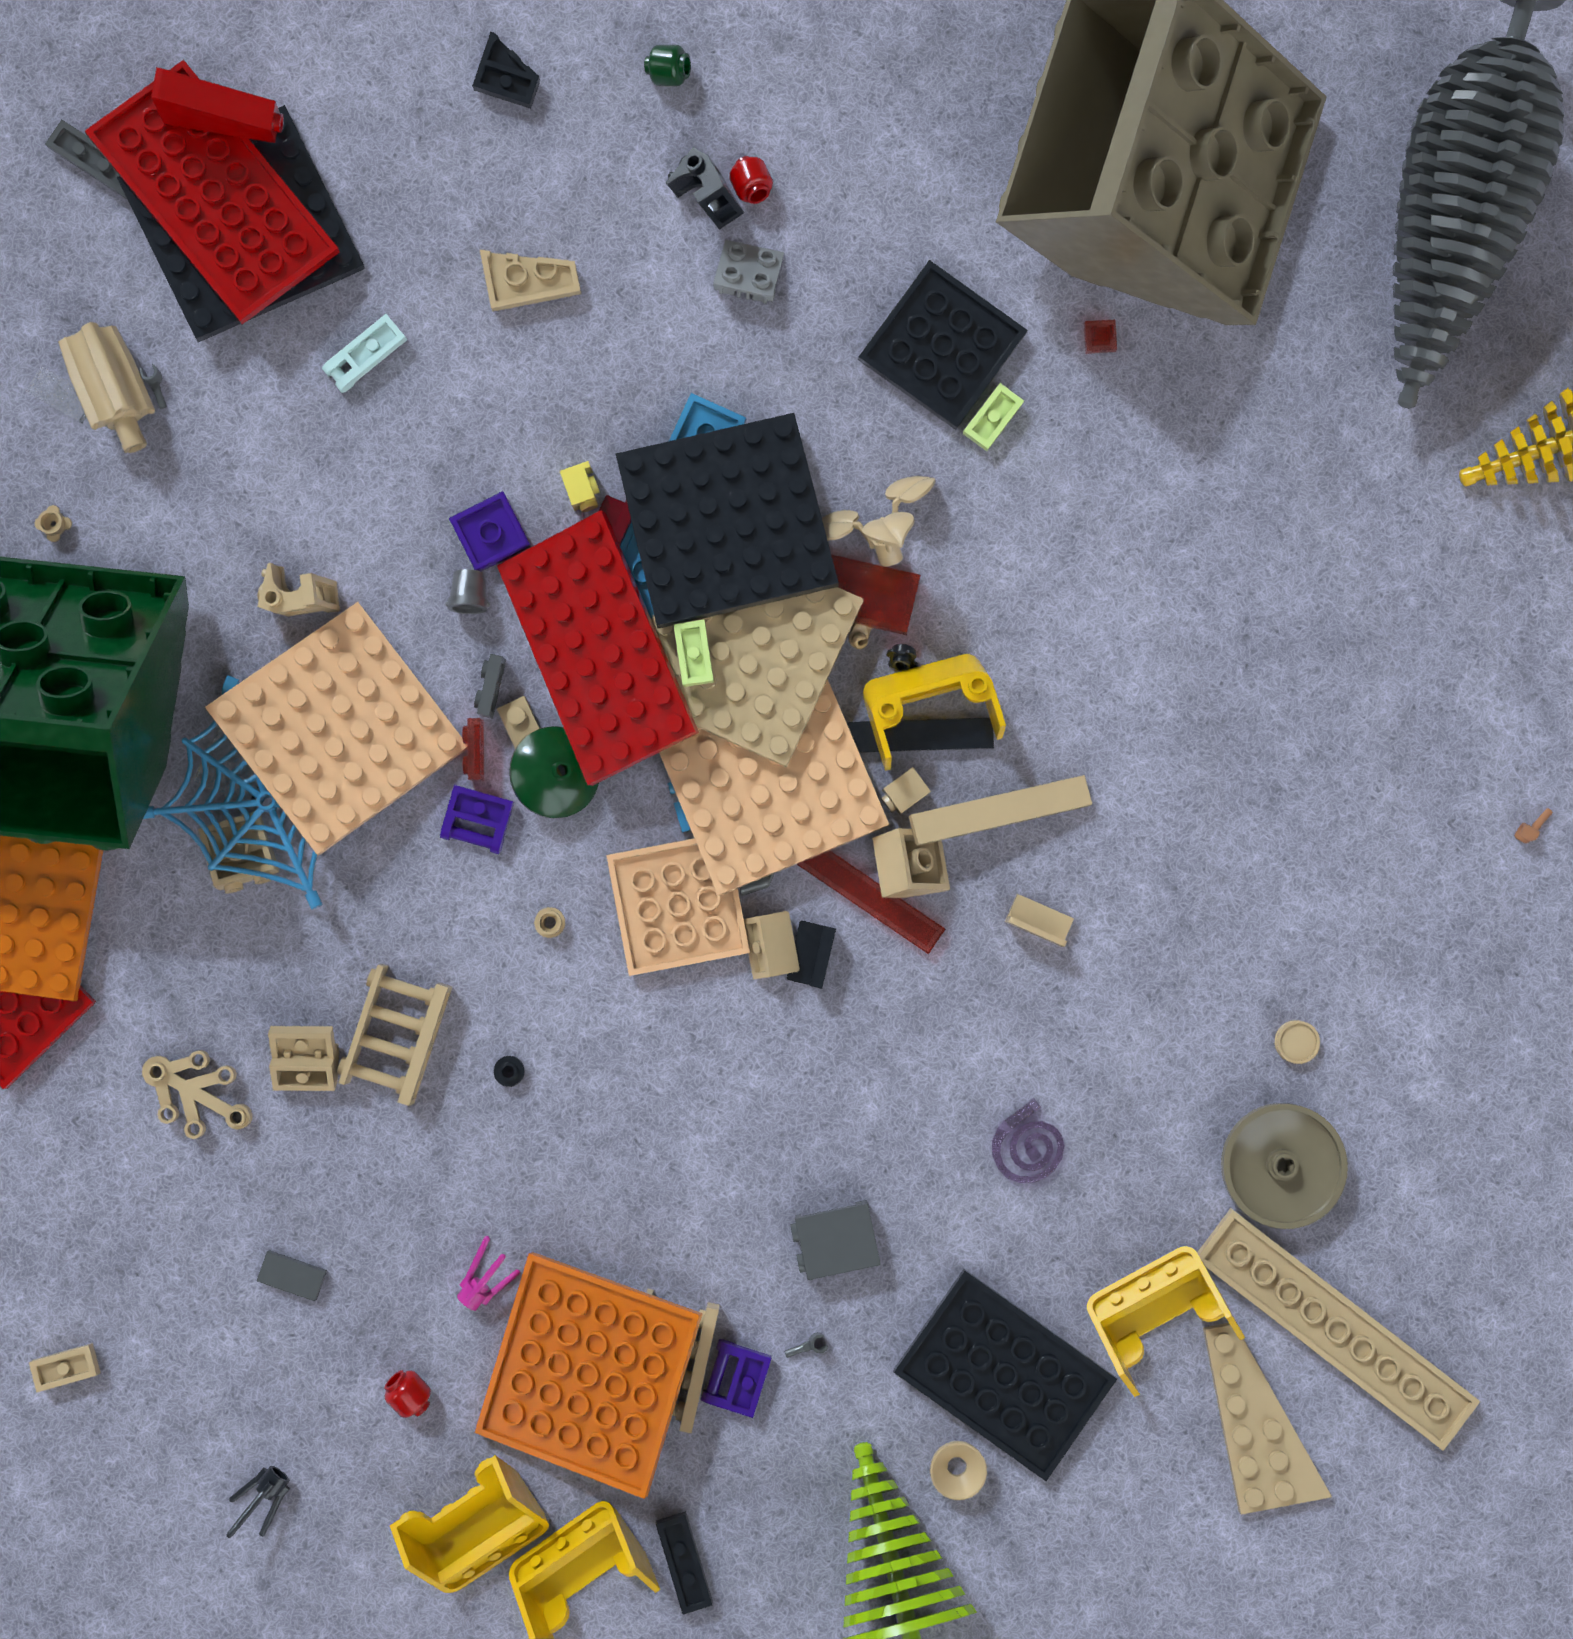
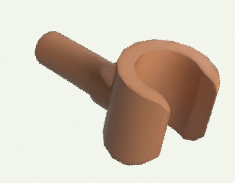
M1547 808L1532 826L1522 823L1514 837L1523 843L1536 840L1540 834L1539 829L1552 815V810Z

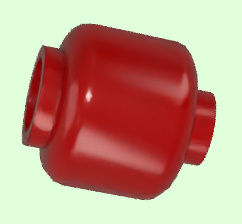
M741 157L736 161L729 173V180L736 195L741 201L757 204L764 201L769 196L773 187V179L764 161L758 157Z
M400 1370L385 1384L384 1389L386 1392L384 1399L402 1418H408L412 1415L418 1417L430 1405L428 1399L431 1395V1389L413 1370L406 1372Z

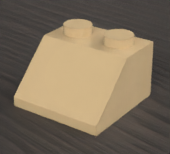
M898 828L872 838L882 898H907L950 890L942 840L916 846L912 829Z

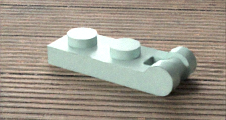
M385 314L322 366V370L328 377H333L336 381L335 386L341 393H344L353 387L357 380L407 341V338L389 316ZM348 362L352 369L344 373L341 368Z

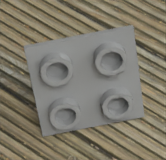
M725 240L713 282L714 289L719 290V294L725 293L734 296L737 291V298L741 297L742 292L746 293V300H749L750 294H753L752 300L762 301L767 304V301L773 302L784 252Z

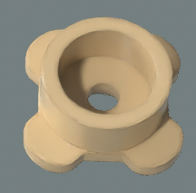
M52 505L35 520V527L44 532L49 541L57 542L60 539V535L72 527V521L70 518L64 517L57 506ZM55 521L56 525L52 527L51 522Z

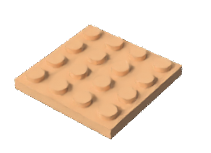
M694 838L606 855L629 976L750 953L739 891L735 889L721 896L717 895Z

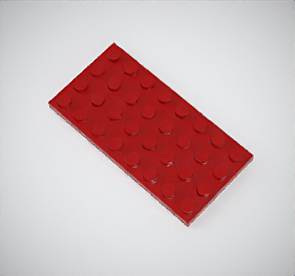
M184 59L170 69L173 72L198 78ZM153 81L87 128L85 133L243 325L340 253L339 249L248 138L164 124L151 98Z
M600 510L497 565L587 785L593 786L699 733L604 511Z

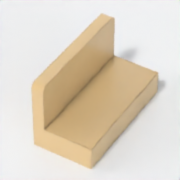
M1016 894L1005 922L1060 947H1065L1067 943L1065 939L1074 918Z
M788 911L744 919L750 949L748 954L753 980L799 971V962Z

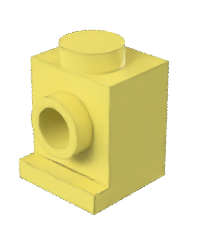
M589 461L560 471L574 511L580 509L581 512H588L598 507L595 494L600 493L594 475L588 477V474L593 473Z

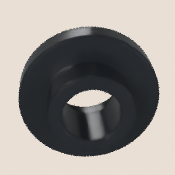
M504 1056L496 1062L493 1073L499 1084L512 1087L521 1082L525 1074V1068L522 1061L517 1057ZM505 1066H511L514 1069L512 1077L504 1075L503 1070Z

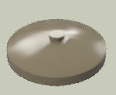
M1273 1103L1252 1110L1235 1124L1223 1147L1221 1173L1230 1198L1244 1214L1269 1227L1294 1229L1318 1221L1335 1206L1346 1184L1348 1162L1346 1150L1339 1134L1324 1117L1300 1105Z

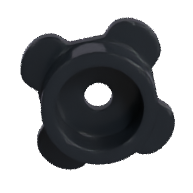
M896 644L887 651L886 656L890 658L888 662L889 667L899 671L918 667V663L915 662L916 650L912 646Z

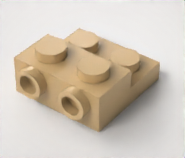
M244 815L233 818L237 831L245 823ZM262 816L253 825H264ZM225 820L219 822V825L229 842L233 837L229 821ZM213 824L207 826L221 851L224 845ZM199 828L201 841L213 860L216 854L212 844L202 828ZM248 830L241 837L268 841L265 830ZM236 843L229 851L230 853L253 855L276 861L273 847ZM224 857L218 864L261 871L272 875L279 873V868L276 866L245 859ZM215 869L210 871L213 886L220 891L224 890L226 894L244 889L243 883L253 880L255 884H264L272 881L260 876Z

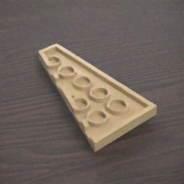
M1229 1323L1203 1327L1239 1513L1242 1515L1331 1498L1329 1490L1245 1340H1239Z

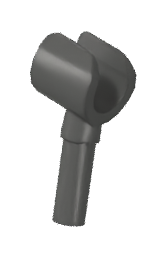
M152 364L154 373L152 376L147 377L143 368H140L141 378L151 386L159 408H167L161 392L162 374L159 369Z
M818 1332L813 1333L807 1342L785 1350L786 1357L788 1358L810 1350L816 1353H824L827 1351L828 1345H823L820 1348L814 1347V1341L817 1338L824 1337V1335Z

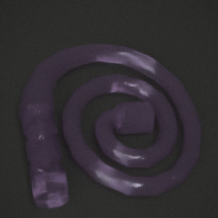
M1034 1098L1028 1104H1025L1024 1107L1017 1110L1015 1114L1003 1120L992 1139V1156L998 1170L1007 1179L1018 1183H1035L1046 1178L1055 1171L1063 1158L1065 1145L1062 1134L1055 1126L1044 1121H1037L1021 1126L1013 1134L1010 1142V1156L1015 1165L1027 1171H1036L1048 1164L1054 1151L1052 1141L1045 1134L1036 1132L1029 1135L1024 1142L1025 1153L1032 1162L1039 1159L1042 1154L1031 1143L1038 1139L1046 1144L1047 1151L1039 1162L1026 1164L1020 1160L1016 1149L1018 1140L1024 1132L1030 1129L1042 1128L1050 1131L1055 1136L1058 1144L1056 1157L1051 1165L1037 1175L1019 1176L1012 1173L1003 1163L1000 1151L1004 1138L1019 1123L1025 1121L1041 1108Z

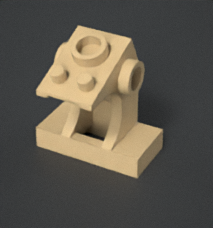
M268 563L267 568L262 570L261 576L264 577V581L258 589L257 597L259 601L257 607L288 617L320 611L327 613L340 611L337 581L313 573L300 575L301 586L298 590L291 592L286 585L284 567Z

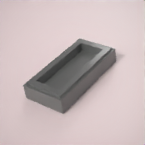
M269 1250L266 1252L257 1282L316 1301L327 1270Z

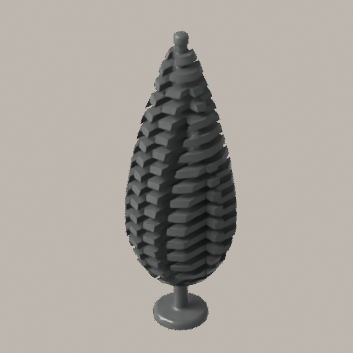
M1500 0L1514 7L1506 36L1491 38L1494 41L1473 45L1459 54L1457 60L1441 71L1439 74L1441 79L1434 82L1426 93L1430 95L1429 98H1424L1416 111L1418 115L1411 127L1410 132L1412 133L1405 150L1406 159L1402 165L1403 180L1400 182L1399 187L1400 200L1397 203L1396 209L1398 221L1395 224V234H1397L1398 241L1394 244V255L1397 256L1398 262H1395L1393 265V276L1397 277V282L1400 283H1394L1393 297L1401 300L1400 306L1394 304V319L1408 323L1400 324V327L1394 326L1396 341L1405 343V345H1400V349L1394 347V358L1399 363L1409 366V368L1401 367V370L1396 369L1398 381L1404 383L1403 390L1400 392L1397 401L1403 408L1412 409L1416 406L1419 388L1425 385L1429 386L1435 380V376L1425 372V370L1438 371L1439 368L1444 369L1449 359L1441 353L1455 352L1460 344V339L1453 336H1460L1462 333L1466 334L1473 321L1467 320V318L1478 316L1485 306L1484 303L1478 301H1483L1484 298L1489 299L1497 286L1491 285L1494 280L1499 281L1506 272L1507 268L1503 266L1506 262L1509 263L1518 250L1515 247L1524 240L1527 231H1525L1528 227L1527 225L1533 221L1537 206L1542 202L1546 186L1549 185L1553 176V166L1557 163L1559 147L1562 145L1564 137L1563 92L1559 82L1556 80L1557 75L1553 66L1549 64L1536 46L1525 40L1533 11H1549L1560 7L1566 0Z

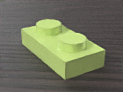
M999 383L965 428L963 434L985 451H988L1022 406L1024 400Z
M705 620L673 624L683 687L713 683L714 678Z

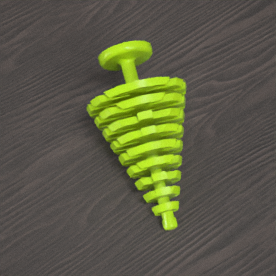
M862 1442L854 1447V1453L860 1467L852 1470V1480L863 1478L864 1486L851 1491V1501L868 1498L869 1505L850 1511L849 1522L873 1517L874 1524L850 1531L848 1543L877 1536L878 1544L849 1552L847 1554V1564L881 1555L884 1564L846 1574V1585L887 1575L889 1584L845 1595V1606L888 1594L892 1595L893 1604L844 1617L843 1628L896 1614L898 1623L843 1639H886L901 1635L902 1639H921L920 1629L977 1613L972 1604H967L916 1618L914 1612L916 1608L966 1594L960 1586L910 1599L908 1589L954 1576L949 1568H944L905 1579L903 1570L943 1558L938 1550L900 1559L899 1550L924 1544L932 1540L927 1532L895 1539L893 1531L920 1524V1521L915 1514L889 1520L887 1512L910 1505L905 1497L884 1501L882 1493L898 1489V1486L893 1479L879 1482L878 1474L888 1471L883 1462L874 1463V1453L870 1443Z

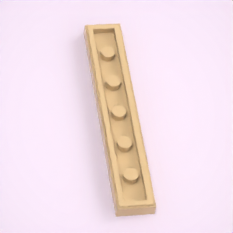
M1085 775L911 814L909 820L916 846L1088 807L1092 805Z

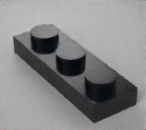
M686 1511L656 1520L657 1531L682 1614L713 1606V1600Z

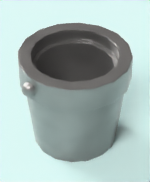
M471 569L454 571L450 597L445 602L448 610L461 614H480L487 611L490 602L486 599L483 572Z

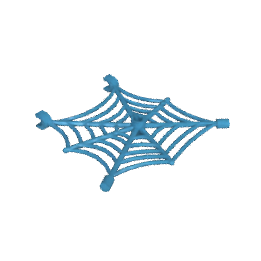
M227 675L222 687V694L239 684V679ZM213 721L207 729L190 740L186 737L182 738L181 741L187 748L188 758L184 782L175 796L163 807L155 808L154 806H149L143 819L162 815L180 826L200 847L209 864L208 870L210 871L215 869L238 872L281 882L305 891L307 893L305 897L311 910L322 906L323 904L317 891L312 889L313 871L317 858L315 852L313 851L307 879L302 868L303 850L306 840L302 836L297 857L290 843L296 827L292 825L287 836L282 826L286 814L282 812L279 819L276 809L280 808V806L255 773L250 778L244 780L236 775L247 765L245 760L232 771L223 765L224 762L236 754V748L234 747L231 752L218 761L208 754L227 739L226 735L224 734L205 750L194 744L210 733L217 725L216 722ZM192 751H194L201 757L203 774L201 784L194 797L185 806L170 807L179 799L190 781L193 769ZM208 762L216 768L214 788L204 804L192 805L206 786ZM222 772L230 778L229 793L223 803H211L219 790ZM254 780H256L260 792L248 783H251ZM235 783L240 786V794L235 802H230L234 794ZM245 790L256 797L257 800L242 801ZM272 798V803L269 806H263L265 799ZM259 806L251 817L245 807ZM238 808L244 815L245 823L238 831L234 819L227 809ZM210 810H221L229 821L233 837L229 842ZM204 811L224 845L221 851L208 827L194 812ZM186 812L200 825L209 838L216 854L213 860L199 837L182 821L171 814ZM263 812L270 814L276 829L266 825L253 824ZM248 830H265L279 835L284 845L241 837ZM236 843L277 848L288 852L295 868L274 860L253 855L230 853L229 851ZM224 857L273 865L298 874L302 884L261 871L218 864Z

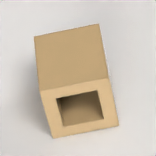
M912 767L882 789L885 796L881 799L891 813L896 810L900 815L931 791Z

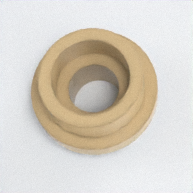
M547 907L537 913L534 925L541 936L553 938L563 932L565 917L560 910ZM547 917H553L556 921L555 926L551 929L545 926V919Z

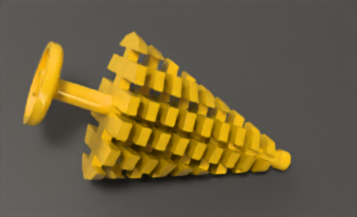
M1567 388L1559 394L1563 417L1568 421L1567 432L1561 416L1558 417L1556 405L1553 401H1550L1543 407L1544 419L1549 427L1550 438L1547 439L1542 424H1539L1538 416L1535 413L1526 420L1527 428L1531 435V446L1527 445L1519 426L1510 432L1515 452L1509 453L1503 439L1499 440L1494 444L1497 460L1490 462L1485 451L1477 457L1479 465L1470 466L1459 471L1460 482L1464 486H1470L1484 479L1487 486L1498 485L1495 473L1502 471L1507 484H1518L1514 468L1520 466L1528 484L1539 483L1533 462L1537 459L1542 472L1545 473L1546 481L1559 482L1558 471L1553 463V454L1555 453L1561 468H1564L1566 479L1573 481V393L1571 389Z

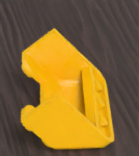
M496 1455L483 1460L475 1470L474 1475L480 1486L471 1488L465 1496L454 1503L444 1506L441 1512L432 1518L423 1512L412 1510L402 1514L399 1520L390 1525L404 1568L444 1593H453L464 1588L543 1535L549 1528L545 1513L519 1473Z

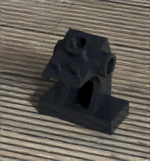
M692 147L688 154L680 160L675 171L669 172V179L666 181V184L677 198L693 188L702 187L694 192L693 195L719 230L744 214L742 207L732 194L721 172L707 154Z

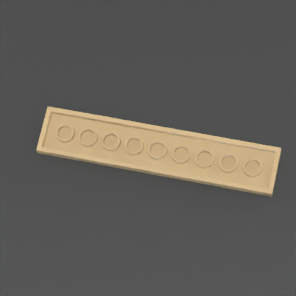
M1230 1208L1197 1253L1206 1268L1442 1451L1445 1450L1481 1402Z

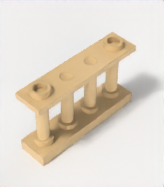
M379 964L376 969H371L367 978L366 986H369L370 989L347 1057L343 1056L339 1063L337 1074L341 1076L338 1083L346 1085L351 1082L352 1076L395 1089L396 1093L400 1094L397 1102L410 1106L415 1103L453 986L437 983L435 988L431 987L428 990L386 976L389 966ZM381 988L425 1001V1005L429 1006L425 1018L420 1017V1019L377 1006L376 1003ZM372 1017L414 1030L415 1034L419 1035L416 1047L406 1048L366 1035ZM362 1046L406 1060L405 1063L409 1065L406 1076L398 1078L358 1065L357 1061Z
M647 1289L646 1293L653 1295L654 1290ZM708 1302L706 1310L700 1309L699 1311L703 1313L699 1329L702 1330L699 1341H694L689 1358L695 1360L692 1371L686 1370L681 1384L683 1386L682 1389L688 1390L686 1402L679 1401V1404L676 1403L672 1416L676 1417L675 1420L681 1421L679 1431L692 1433L719 1312V1304Z

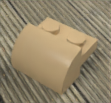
M270 1026L268 1037L272 1059L269 1068L273 1091H335L338 1080L339 1045L335 1044L333 1026Z

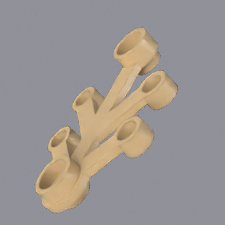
M203 1050L195 1051L189 1057L170 1061L163 1056L149 1058L143 1065L142 1076L147 1084L156 1088L161 1107L157 1115L162 1123H172L179 1117V1110L172 1103L169 1086L179 1091L187 1120L184 1132L188 1138H199L206 1131L204 1122L200 1120L196 1101L224 1116L227 1125L232 1129H242L251 1123L252 1111L247 1105L236 1104L231 1106L202 1089L218 1083L222 1085L232 1083L237 1076L236 1070L232 1066H222L216 1072L186 1080L175 1073L189 1068L199 1070L207 1067L210 1062L207 1052ZM197 1054L202 1055L204 1058L201 1066L195 1063V1056ZM155 1066L161 1068L162 1074L160 1077L153 1075V1068ZM224 1069L228 1070L231 1074L228 1081L221 1077ZM166 1108L171 1109L173 1112L171 1119H167L164 1116ZM234 1112H239L242 1115L240 1123H236L233 1120ZM193 1123L197 1124L200 1128L197 1135L191 1132V1125Z

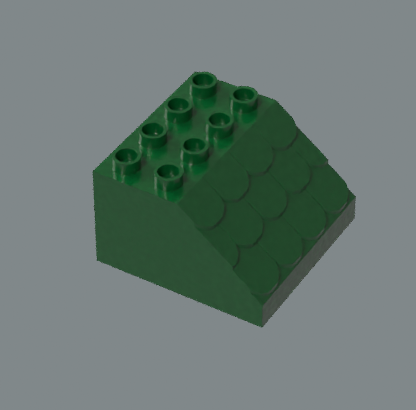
M0 556V836L27 838L39 844L65 842L92 845L96 849L105 851L118 848L130 849L167 766L171 728L182 668L181 660L186 636L185 627L189 610L185 576Z

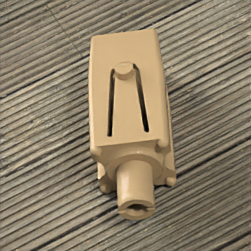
M89 322L82 326L78 333L58 341L70 380L90 427L93 430L101 427L116 430L125 453H133L145 448L147 442L137 421L147 414H154L155 408L136 363L117 327H99L97 323Z

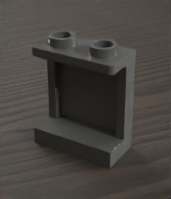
M867 1200L857 1201L855 1205L801 1216V1214L795 1215L796 1223L790 1224L793 1242L800 1241L802 1251L801 1254L796 1255L800 1273L806 1272L807 1280L881 1265Z

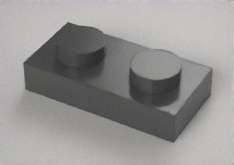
M490 654L489 661L485 660L483 663L481 678L485 680L482 690L477 691L474 701V708H478L477 714L482 717L493 719L506 659L503 656Z

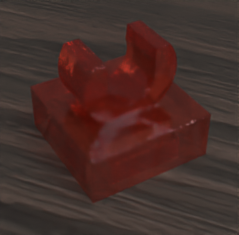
M1115 319L1084 322L1085 354L1117 351Z

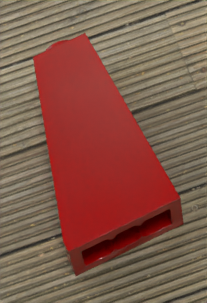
M156 67L151 98L164 124L275 143L277 132H282L284 117L279 112L276 101Z

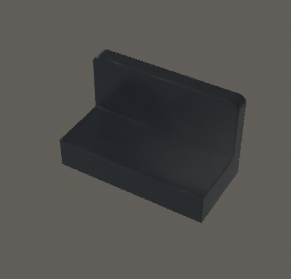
M806 921L799 922L795 946L800 969L798 972L787 974L789 981L807 984L820 989L823 988L836 928Z

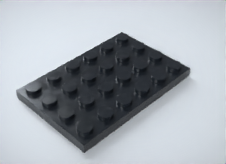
M966 1269L962 1270L893 1369L897 1376L1044 1481L1049 1479L1117 1380L1116 1376Z

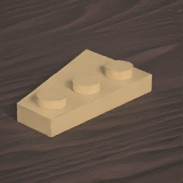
M480 250L490 306L493 312L581 294L575 261L544 257L530 258L512 253H507L506 255L491 253L488 250Z

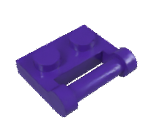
M454 785L441 828L440 838L445 840L453 838L490 849L491 853L499 855L504 843L514 801ZM456 817L496 828L494 836L491 837L454 826Z
M719 1339L716 1346L718 1350L707 1389L702 1391L700 1400L707 1404L753 1418L772 1355L737 1345L725 1339ZM732 1355L738 1357V1362L726 1397L718 1394L729 1357Z

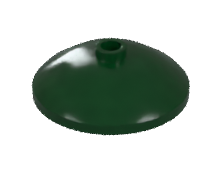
M550 726L533 731L522 739L513 752L509 768L511 786L518 800L531 812L553 819L572 816L584 809L596 794L599 783L593 786L587 785L564 727ZM559 765L565 768L564 776H560L557 773Z

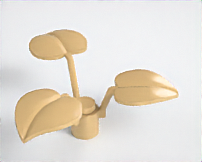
M913 476L892 483L885 492L886 498L893 500L892 513L885 518L881 517L880 519L870 521L865 526L857 521L859 515L855 511L841 510L824 516L822 521L827 540L840 539L851 533L853 529H858L867 540L870 549H875L881 566L887 567L899 563L903 559L900 548L903 547L905 538L913 527L915 520L911 513L898 512V506L901 502L912 503L924 497L934 486L935 478Z

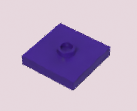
M503 491L449 518L474 570L482 572L532 547Z

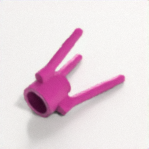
M489 1236L484 1237L465 1278L459 1284L462 1289L457 1294L458 1300L473 1311H476L481 1304L487 1305L493 1296L520 1274V1270L516 1269L487 1292L489 1286L486 1283L506 1258L505 1254H501L481 1279L475 1277L472 1280L490 1241Z

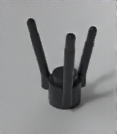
M270 1466L268 1469L263 1467L256 1477L229 1498L230 1502H235L255 1485L259 1484L256 1488L259 1494L227 1532V1538H231L264 1498L271 1500L275 1497L259 1532L261 1537L266 1534L283 1497L290 1490L287 1486L290 1480L284 1472L275 1466Z

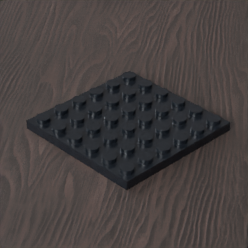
M285 105L278 108L279 112L283 114L284 122L282 132H277L275 143L254 139L249 140L336 244L340 253L251 319L365 269ZM117 176L197 342L199 343L240 325L241 323L129 186L120 176Z
M795 413L615 453L657 629L839 586Z

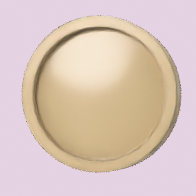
M1292 1020L1284 1023L1278 1029L1275 1035V1048L1284 1060L1294 1064H1303L1311 1061L1317 1055L1320 1048V1037L1317 1030L1311 1024Z

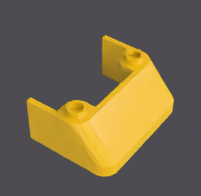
M971 654L958 655L875 678L865 685L863 700L885 771L891 770L892 756L884 729L894 727L902 720V705L962 689L963 695L969 701L974 703L985 701L996 739L1003 738L1006 723L992 679L975 656Z
M1184 1246L1173 1250L1096 1292L1087 1302L1088 1314L1119 1377L1134 1397L1140 1395L1128 1368L1134 1366L1143 1358L1144 1346L1139 1337L1184 1312L1194 1308L1198 1317L1206 1322H1214L1225 1316L1239 1340L1245 1338L1203 1261L1191 1247Z
M600 1501L520 1556L511 1565L509 1580L529 1639H554L553 1633L561 1629L569 1618L570 1609L567 1599L615 1565L621 1574L626 1577L636 1575L655 1593L661 1590L646 1552L621 1515L609 1502Z

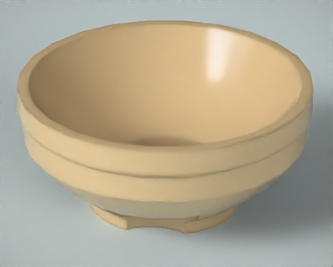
M951 1441L941 1446L935 1452L931 1460L930 1476L933 1485L943 1496L953 1500H966L976 1495L983 1487L987 1476V1466L984 1457L973 1445L963 1441ZM955 1457H960L966 1462L964 1472L959 1475L952 1474L948 1470L949 1461Z

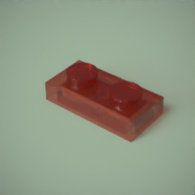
M467 718V726H463L462 729L463 744H468V756H463V774L468 775V780L484 781V720L481 718Z

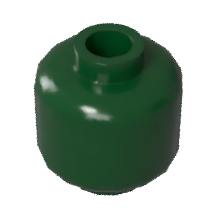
M656 45L652 48L649 56L645 57L644 69L646 75H650L652 83L656 86L677 87L682 85L685 79L689 78L691 60L689 54L685 53L684 49L679 45Z

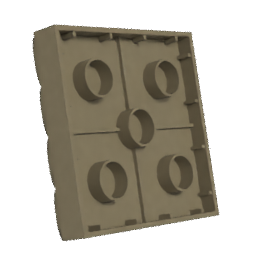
M1066 0L1061 18L1055 26L1054 40L1043 74L1036 86V96L1025 131L1018 142V153L1007 188L1000 199L996 223L1072 277L1098 286L1109 287L1160 306L1173 308L1199 318H1207L1224 325H1256L1327 96L1224 0Z

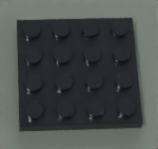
M929 260L858 356V360L957 430L1027 334L1028 330Z

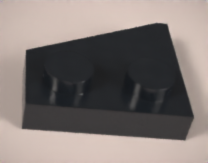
M490 32L472 85L474 91L531 109L540 84L539 75L529 66H526L513 50H510L500 41L496 33Z

